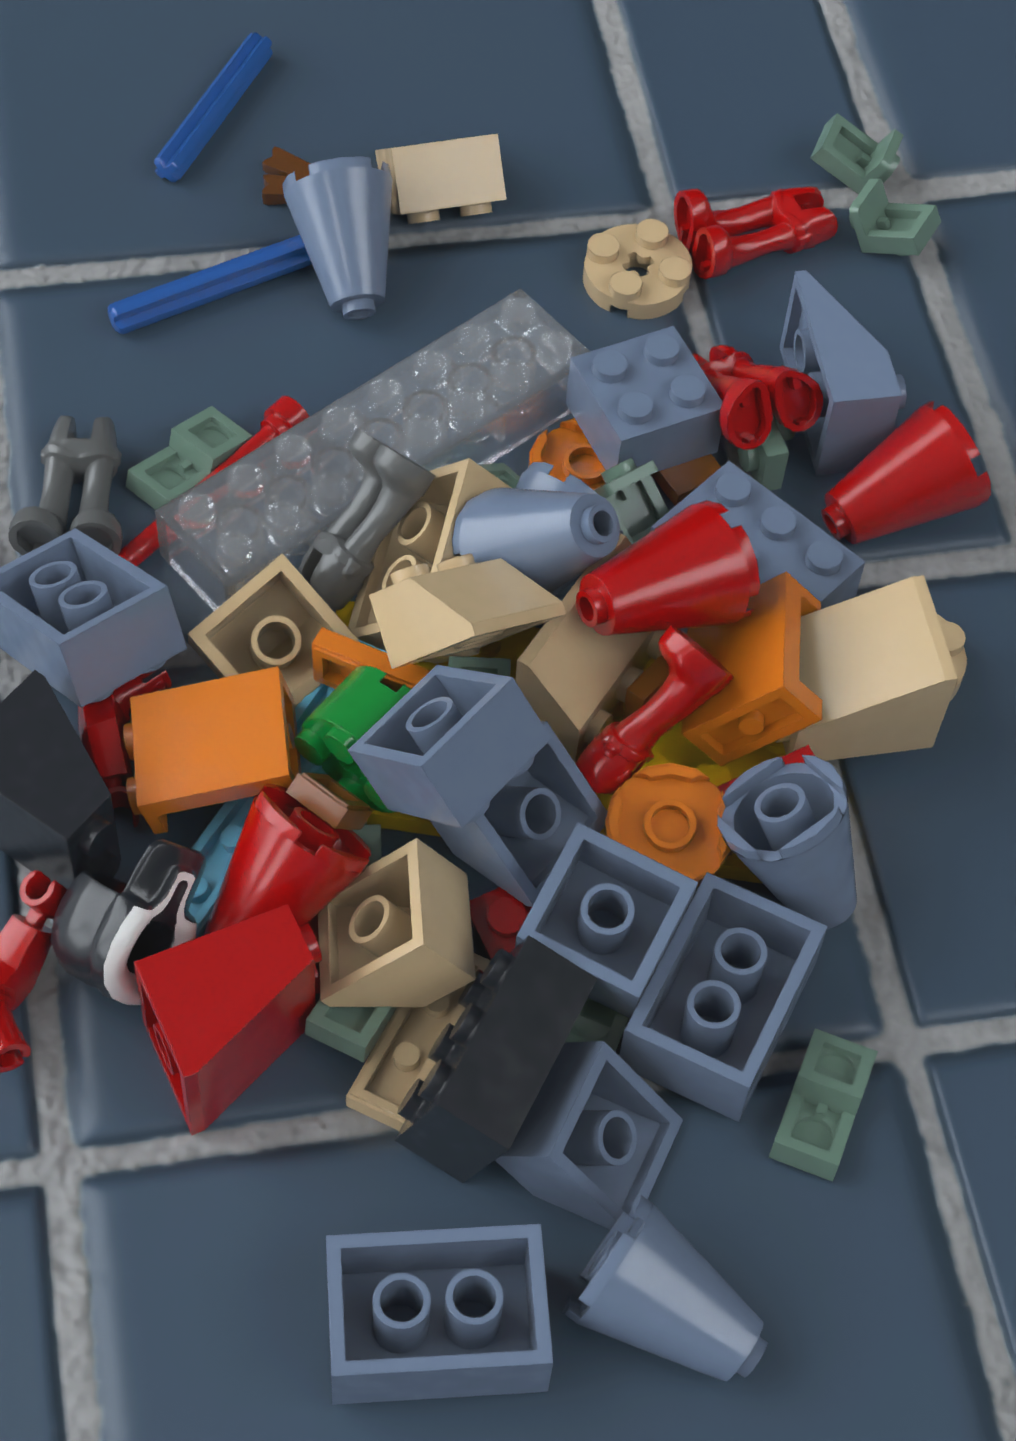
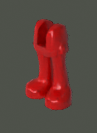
M818 187L780 188L771 192L768 197L728 210H712L708 198L700 189L681 190L676 194L674 200V219L678 239L684 244L688 252L692 253L694 272L698 277L705 280L723 276L729 269L771 252L783 250L786 253L793 254L802 249L814 248L817 244L834 237L838 230L837 218L830 209L823 207L824 199ZM761 228H767V229H764V230H761V231H757V232H754V233H749V234H745V235L736 236V235H739V234H742V233H745V232H749V231H752V230L761 229Z
M728 345L713 346L710 349L709 362L698 354H692L722 400L719 415L721 431L728 442L738 448L752 450L765 442L771 432L772 413L779 424L793 432L806 431L820 417L823 408L821 388L810 376L797 369L783 365L755 364L748 353L737 351L734 347Z
M672 625L663 633L658 642L660 653L669 666V675L663 685L646 704L621 722H612L606 726L602 732L594 737L576 761L577 767L595 793L614 794L619 786L621 787L625 781L632 778V775L638 772L645 763L654 759L651 749L664 733L693 713L711 697L718 694L734 678L703 647L682 630H677Z

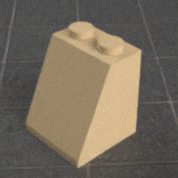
M924 575L909 577L801 616L799 680L822 699V720L775 741L776 743L783 742L786 755L808 744L814 755L824 761L933 747L958 677Z

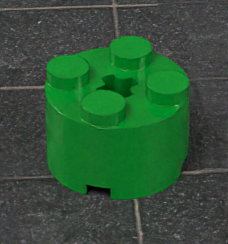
M359 666L303 722L302 731L294 738V744L305 759L314 765L322 766L327 775L368 804L370 808L384 813H394L396 811L388 810L348 752V749L411 689L403 685L395 692L380 682L387 673L371 666Z

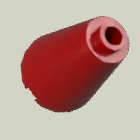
M928 401L921 405L825 494L827 507L821 510L822 518L830 533L837 540L844 537L851 544H858L973 509L988 501L991 496V482L988 472L986 471L977 476L971 461L979 456L980 452L963 424L949 408L941 405L933 410L934 401Z
M706 500L686 507L582 578L579 592L576 595V607L581 620L600 635L611 636L667 630L670 625L676 629L726 625L749 617L754 610L747 609L749 598L759 595L760 578L757 558L747 533L741 525L733 528L729 526L720 515L729 510L720 503Z
M269 783L264 785L259 794L253 799L205 927L204 935L286 904L289 905L298 926L307 924L365 871L371 856L369 847L353 830L335 829L315 813L309 811L308 808L286 793L287 788Z

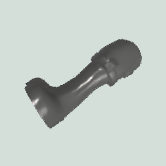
M61 415L57 419L48 443L41 450V463L44 464L45 468L39 507L30 506L20 509L10 522L8 539L13 549L21 555H25L66 533L72 485L83 482L79 514L73 518L70 531L76 528L116 554L120 553L123 531L118 519L109 512V497L112 479L121 464L122 453L117 448L115 425L110 417L95 418L91 439L77 438L76 423L73 417Z
M358 428L350 439L348 447L353 457L364 469V476L359 489L349 505L325 532H320L313 539V543L305 553L298 569L299 573L332 610L344 608L353 596L358 594L363 586V581L374 569L372 558L380 543L413 505L425 495L436 477L435 474Z

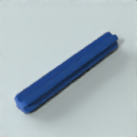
M257 32L250 33L154 159L157 167L155 169L157 176L166 178L172 183L182 178L273 55V51L270 48L272 41L269 37H262Z
M300 235L111 303L107 307L108 317L115 331L119 334H126L310 266L312 263Z

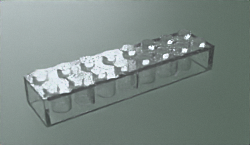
M520 288L155 510L160 555L215 611L282 553L298 570L305 553L313 543V539L320 532H325L349 505L359 489L364 476L362 465L353 457L348 447L349 441L357 428L413 460L428 471L468 458L479 465L491 464L571 413L565 403L570 359L590 351Z

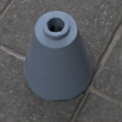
M338 157L309 164L310 175L296 181L294 171L286 177L282 184L284 198L331 310L343 313V318L347 320H359L373 316L376 313L375 308L385 302L393 184L389 164L382 161L380 170L372 168L371 158Z
M505 487L493 488L468 500L455 521L452 537L453 554H460V556L473 554L475 563L502 558L551 593L610 554L618 543L620 524L617 513L611 503L597 494Z
M802 755L805 763L784 764L782 757L767 759L745 771L727 788L722 798L726 807L722 818L718 816L717 826L726 845L784 907L828 926L827 929L836 927L851 916L857 904L849 804L845 784L832 764L816 756Z
M638 1195L633 1200V1214L637 1216L636 1219L625 1211L620 1215L580 1275L589 1284L579 1298L570 1293L562 1314L574 1321L575 1324L720 1381L727 1382L735 1373L746 1378L760 1361L768 1344L766 1340L760 1337L764 1325L763 1320L659 1208L642 1195Z

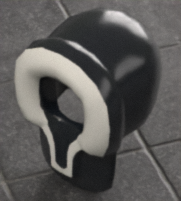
M160 839L148 846L128 883L106 874L84 869L73 880L63 895L53 918L51 943L58 963L68 974L99 990L103 996L126 1005H141L134 962L196 939L197 923L190 914L189 907L206 866L205 856L198 850Z

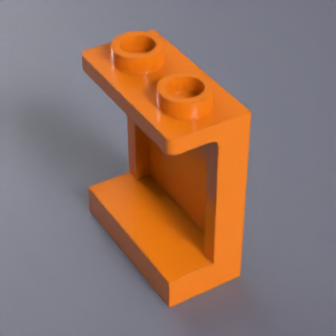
M787 571L760 584L759 595L749 598L747 609H754L749 617L733 624L688 628L687 635L734 676L729 684L718 694L711 697L682 720L681 734L720 766L822 720V699L799 680L801 616L821 610V602Z
M278 666L130 697L132 722L124 724L123 735L129 758L134 761L135 777L127 778V795L134 815L142 814L154 834L168 832L167 814L256 796L263 786L268 783L288 789L297 773H301L300 753L294 744V738L298 735L294 698Z

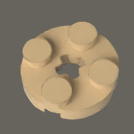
M645 219L639 224L616 226L590 237L584 261L583 284L590 298L599 307L610 312L611 305L618 309L628 310L627 318L638 320L653 319L672 312L683 301V295L689 289L693 266L692 259L684 244L675 236L669 234V229L665 223L656 219ZM630 267H641L647 270V274L640 276L635 270L627 271V269Z

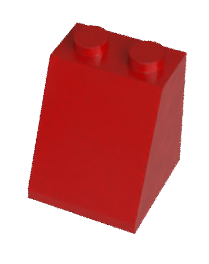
M288 904L134 962L143 1023L191 1135L205 1131L305 1032L306 1019L316 1005L315 995L320 993V976L315 964L322 961V955L312 928L308 923L298 926Z

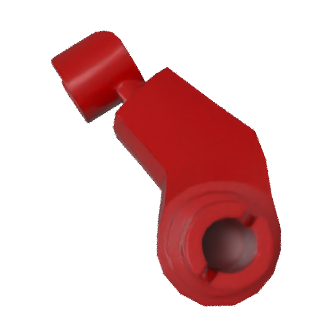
M166 670L146 683H143L142 680L155 671L141 674L116 688L108 698L99 702L89 703L82 708L78 706L79 738L111 793L113 809L124 807L132 812L128 800L127 787H124L123 782L127 781V778L133 777L131 762L123 735L124 724H127L130 720V697L170 689L172 682ZM132 812L134 827H137L139 815H134Z
M39 870L30 872L20 885L19 894L21 900L30 907L27 916L12 915L0 932V1073L8 1072L21 1066L25 1062L23 1057H29L31 1054V1048L19 1030L12 1012L25 1000L35 986L52 946L51 929L44 924L47 918H54L59 903L67 891L63 885L56 880L51 882V879Z

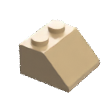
M498 134L375 150L378 168L381 170L383 161L389 164L393 179L391 212L397 215L407 214L408 224L440 220L439 209L458 206L461 216L492 212L491 202L506 200Z
M283 553L188 633V643L218 678L278 666L294 698L295 707L305 696L321 685V683L314 680L312 642L321 627L358 642L360 641Z
M465 554L440 562L436 565L438 571L430 573L427 563L395 571L390 574L393 585L369 595L392 669L484 647L566 615L565 607L561 600L502 558L475 563L473 554Z
M418 838L367 866L361 875L318 913L319 947L322 955V961L319 962L321 1002L329 1007H426L476 979L467 873Z

